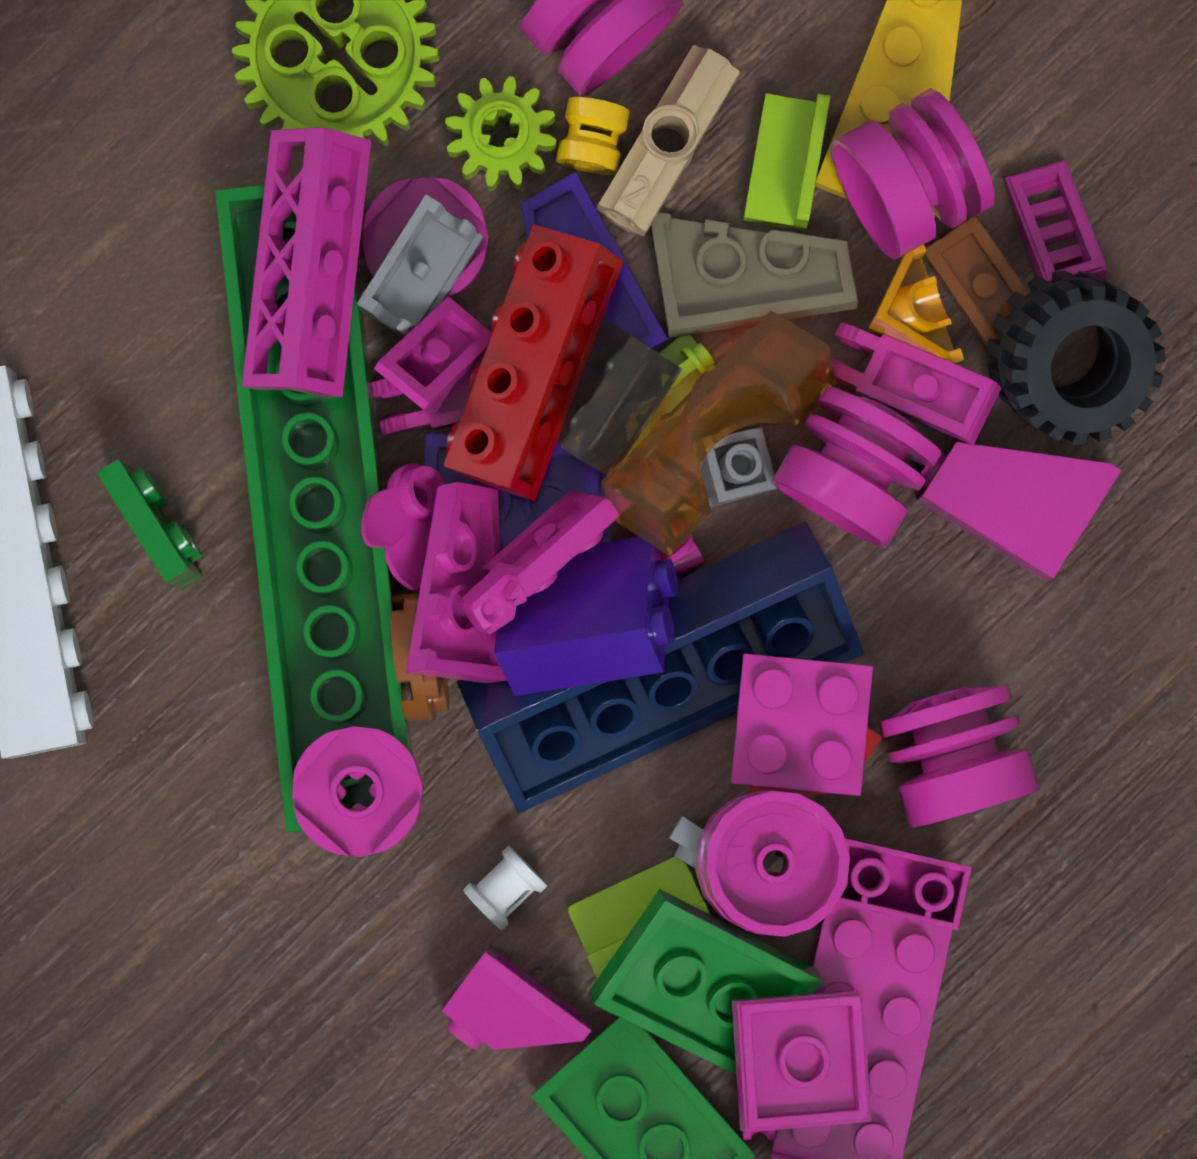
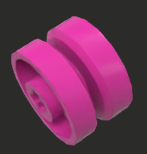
M537 0L523 18L519 29L543 55L552 54L567 47L560 59L557 71L578 95L583 97L607 83L639 56L675 18L683 2L682 0Z
M755 791L732 798L710 816L697 842L695 871L702 895L720 917L746 931L785 937L812 929L834 911L847 887L850 855L842 829L823 806L798 793ZM777 850L775 856L783 858V868L780 872L767 873L763 866L764 857L770 851Z

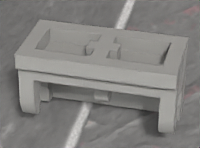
M425 194L357 302L358 307L362 313L404 338L446 299L483 240V236L477 233L476 227L465 219L461 221L451 215L440 202Z

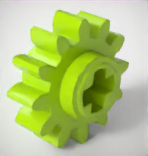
M509 76L503 85V92L494 93L491 83L486 78H482L479 84L480 99L474 101L471 96L464 93H459L457 96L460 108L466 113L465 117L452 116L446 118V128L454 134L462 135L461 139L454 140L447 146L449 157L453 158L468 155L469 159L465 161L462 169L463 177L466 180L476 176L479 170H483L486 172V184L489 191H494L497 188L500 175H509L511 184L519 190L523 185L521 172L523 168L529 167L532 172L541 175L545 172L544 163L541 157L537 155L538 150L548 152L557 148V140L553 136L540 133L541 129L548 128L555 122V114L551 110H542L535 113L533 109L537 107L540 100V91L537 88L529 90L523 98L516 96L517 87L514 77ZM499 121L509 122L511 133L518 134L517 138H506L503 147L493 146L491 135H484L486 130H497Z

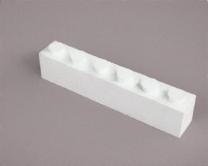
M4 365L0 366V752L2 758L13 759L87 744L85 730L92 729L94 723L88 694L86 691L77 692L72 668L82 664L77 634L74 628L65 630L61 605L67 604L70 601L66 575L62 566L53 567L49 542L57 541L58 539L56 521L50 503L41 505L37 480L46 477L44 458L39 442H29L25 418L34 416L30 388L26 379L17 380L16 372Z

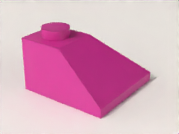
M491 946L487 948L441 1011L451 1018L445 1028L474 1050H477L482 1042L492 1050L580 1042L585 1040L592 1028V1021Z

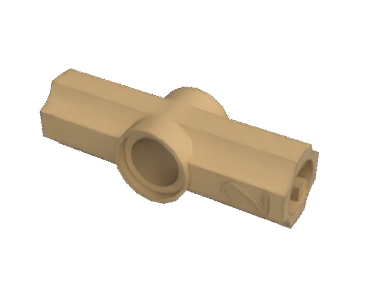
M696 45L691 47L656 108L646 118L640 135L597 205V210L603 213L610 222L628 232L645 236L681 173L691 163L694 151L740 75V71L733 67L727 58L709 48L705 49ZM660 129L675 130L682 136L685 147L677 152L668 153L662 151L655 145L652 135Z

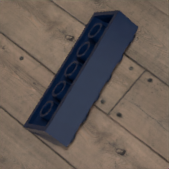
M806 521L678 580V594L676 597L669 599V610L674 624V642L666 645L664 672L521 696H514L507 680L493 683L465 680L457 682L477 732L518 814L737 713L743 654L846 663L864 654L833 568Z

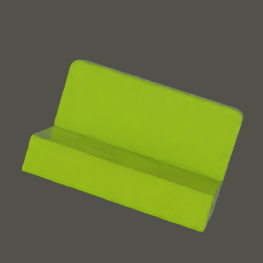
M765 94L743 221L806 231L811 213L830 95L818 94L816 102Z
M674 856L569 906V916L587 952V958L597 979L659 889L710 914L685 862Z

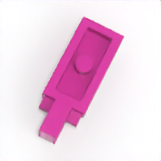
M576 490L568 491L484 565L482 569L486 576L458 600L460 607L463 608L474 629L490 635L515 618L516 606L526 602L527 597L532 594L541 592L549 587L556 580L557 571L575 555L594 547L603 536L602 531L620 516L610 498Z

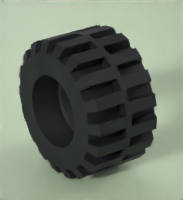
M1063 270L1052 272V283L1040 276L1027 282L1030 293L1023 296L1015 291L1007 302L1013 307L1007 317L998 313L992 325L1000 330L999 338L988 339L987 353L997 359V362L988 365L990 379L997 382L1001 387L998 395L1004 403L1013 408V412L1047 436L1059 441L1064 437L1072 444H1086L1088 435H1090L1098 442L1112 438L1111 428L1115 425L1121 430L1126 431L1135 424L1131 414L1137 408L1146 413L1153 403L1151 399L1146 397L1150 387L1160 389L1164 375L1155 370L1156 363L1165 362V348L1154 342L1156 338L1162 335L1158 323L1147 317L1150 311L1140 301L1106 280H1101L1090 273L1078 271L1077 276ZM1096 326L1099 335V352L1091 370L1082 379L1071 385L1054 387L1051 365L1055 351L1060 343L1069 334L1080 328Z

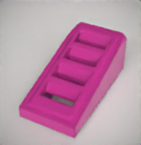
M1061 160L1005 177V187L1034 277L1040 276L1052 283V272L1061 269L1058 271L1066 270L1077 276L1078 271L1093 274L1101 280H1106L1108 268L1066 161ZM1058 187L1060 197L1033 205L1029 204L1027 197ZM1066 212L1067 220L1038 228L1036 221ZM1074 237L1075 245L1052 252L1047 251V245Z

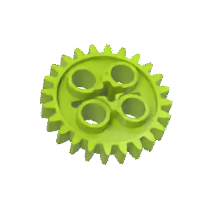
M246 0L245 2L250 11L256 16L255 22H236L235 27L238 33L250 39V43L233 47L232 54L235 59L250 63V66L238 71L235 74V78L239 85L257 86L244 100L249 109L259 108L264 105L268 106L260 119V123L265 130L274 127L282 121L284 123L282 130L326 127L364 139L366 136L373 134L381 144L387 146L389 145V138L385 126L392 122L405 131L410 129L408 119L403 112L406 106L417 110H425V100L415 90L417 86L435 87L436 79L433 74L423 69L422 65L439 61L438 49L421 44L437 34L435 24L428 22L416 23V20L428 10L425 0H414L408 3L405 0H350L354 4L353 12L348 19L340 23H330L320 17L321 7L327 0H266V2ZM298 14H305L335 48L340 49L346 45L345 49L351 64L377 87V92L374 95H368L338 61L333 59L326 64L327 58L321 44L295 21V17ZM291 40L303 42L308 46V53L301 64L288 68L275 62L276 51L280 45ZM378 41L390 42L398 49L397 58L391 65L385 68H374L364 61V55L368 47ZM343 85L353 92L350 104L341 112H327L319 107L320 95L329 86Z

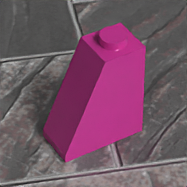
M956 442L946 455L941 453L932 469L928 466L923 467L920 475L926 480L923 484L925 489L917 501L1044 582L1054 579L1122 470L1110 463L975 444L973 446L968 443Z

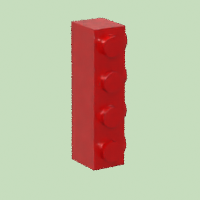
M533 224L527 241L519 247L516 253L514 277L505 301L501 302L494 312L491 323L492 336L483 360L475 366L469 381L470 395L461 419L452 427L446 444L447 457L443 465L444 467L469 480L535 502L624 263L622 259L599 243Z

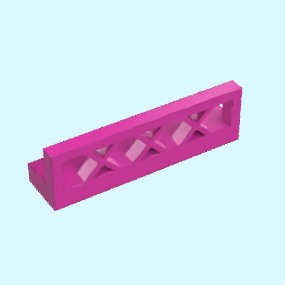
M326 127L271 130L242 387L261 390H294L323 397H343L371 140ZM305 146L303 168L293 180L290 175L292 147ZM294 211L297 216L295 234L286 244L282 238L284 221ZM286 275L289 280L288 298L279 308L275 302L276 288ZM279 340L282 345L279 374H267L269 349Z

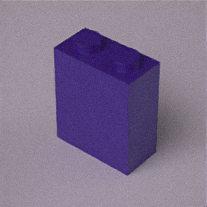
M653 534L596 544L591 549L575 555L557 571V578L549 587L541 592L532 594L527 597L526 602L516 606L515 618L499 628L496 633L494 654L514 696L664 672L666 645L674 642V624L669 610V599L676 597L678 594V580L674 564L670 558H662Z

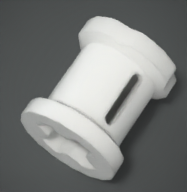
M509 845L502 851L504 859L477 885L469 883L463 889L468 898L501 931L509 924L507 917L534 890L541 893L548 886L534 869Z

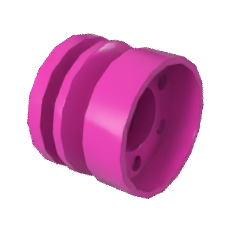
M932 88L916 95L911 100V107L902 103L889 112V126L892 135L881 124L870 120L831 143V157L847 200L872 241L885 255L893 260L900 258L936 237V223L933 213L942 223L953 229L967 220V213L976 216L994 206L995 191L991 175L978 144L954 106L940 92Z
M826 386L817 403L839 420L838 424L821 416L810 414L804 425L826 445L820 453L813 449L793 444L771 483L792 500L828 522L864 541L886 549L908 512L887 491L891 482L919 491L926 480L916 470L906 464L904 460L907 459L932 469L942 452L935 444L925 438L916 429L914 424L885 405L865 396H854L840 389Z
M1009 684L998 687L964 686L911 702L889 719L878 722L882 738L911 730L915 743L914 745L887 753L890 763L920 761L922 766V774L897 787L909 828L978 811L1040 790L1029 750L1011 749L998 751L995 738L1020 725L1018 715L989 722L985 708L1013 699Z

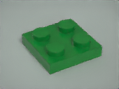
M117 459L96 472L165 583L183 589L203 576L194 563L203 557L201 550L183 524L180 526L176 520L169 523L161 508L169 504V500L150 471L146 472L141 465L134 469L120 459Z

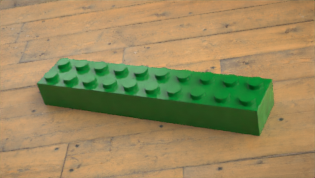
M265 185L215 190L285 825L286 833L303 831L297 821L292 798L294 770L305 750L319 737L328 732L352 726L379 729L397 738L408 748L412 755L413 751L410 725L404 716L401 701L407 700L405 684L403 682L397 683L393 658L391 611H396V606L392 601V596L395 594L393 574L385 559V548L367 546L364 543L361 532V519L365 505L373 494L383 491L364 318L357 305L361 298L358 265L343 397H323L294 390H261L242 387ZM294 211L284 221L282 238L286 244L295 234L297 216ZM286 275L276 288L275 302L279 308L288 298L289 280ZM279 340L269 349L267 374H279L282 345ZM366 774L358 780L351 778L349 775L346 776L341 782V785L347 792L342 800L343 804L349 809L358 803L368 808L375 800L369 792L370 787L374 783L373 780Z

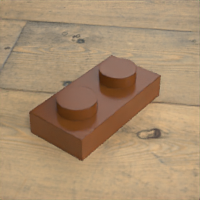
M973 216L926 248V253L923 256L924 260L987 349L988 339L999 338L1000 330L992 326L997 314L1000 313L1007 317L1013 308L1007 300L1015 291L1026 296L1029 293L976 216Z

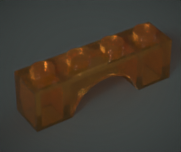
M770 311L754 328L745 330L737 339L733 349L712 370H707L698 377L691 392L671 412L662 414L652 425L649 434L628 455L620 457L610 467L607 476L601 483L606 499L610 500L620 515L615 521L670 556L712 513L701 474L703 462L710 450L728 434L749 425L780 423L796 426L817 405L826 386L834 387L837 384L829 345L773 311Z

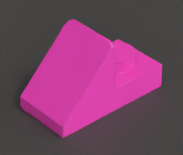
M448 296L384 355L374 369L419 407L434 415L453 385L485 355L492 332Z

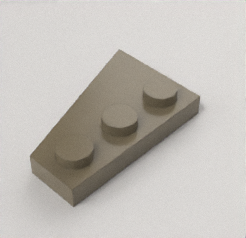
M658 212L650 226L669 338L857 309L858 300L847 241L772 229L768 233L729 227V223L707 219H705V223L671 218V214Z

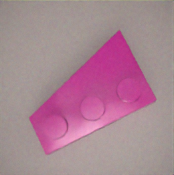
M461 482L437 487L406 673L481 683L507 680L494 654L497 630L490 635L476 631L463 608L458 603L461 597L486 576L482 567L501 551L498 489Z

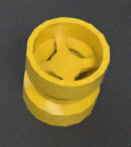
M570 97L565 113V119L569 123L568 135L559 142L556 162L584 172L615 175L618 172L621 153L617 149L618 137L627 130L630 110L621 105L600 99Z

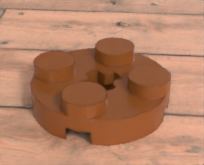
M420 591L393 594L392 601L398 609L391 611V637L397 683H410L411 700L401 701L407 722L433 720L436 718V712L449 711L450 708L447 678L406 673Z

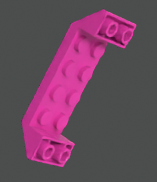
M845 838L850 855L847 887L834 911L821 921L811 967L817 970L822 980L814 993L863 991L872 1122L776 1130V1137L772 1142L769 1159L903 1158L952 931H958L972 867Z

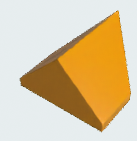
M923 244L903 256L867 332L880 338L883 334L960 366L965 359L961 348L956 350L953 348L946 328L952 322L943 307L936 277H928L922 260L926 253V248Z

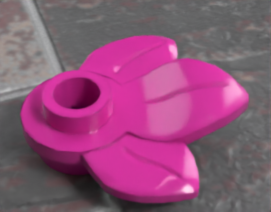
M415 463L401 466L391 474L387 489L377 492L369 498L361 519V532L364 543L373 548H385V559L391 573L409 590H417L421 586L437 487L446 484L437 470L430 466H422Z

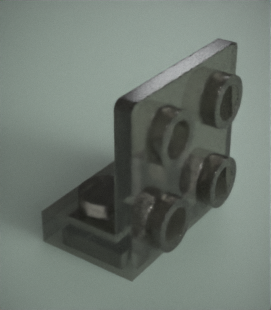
M603 317L557 440L561 443L560 447L584 463L613 477L679 376L682 368Z

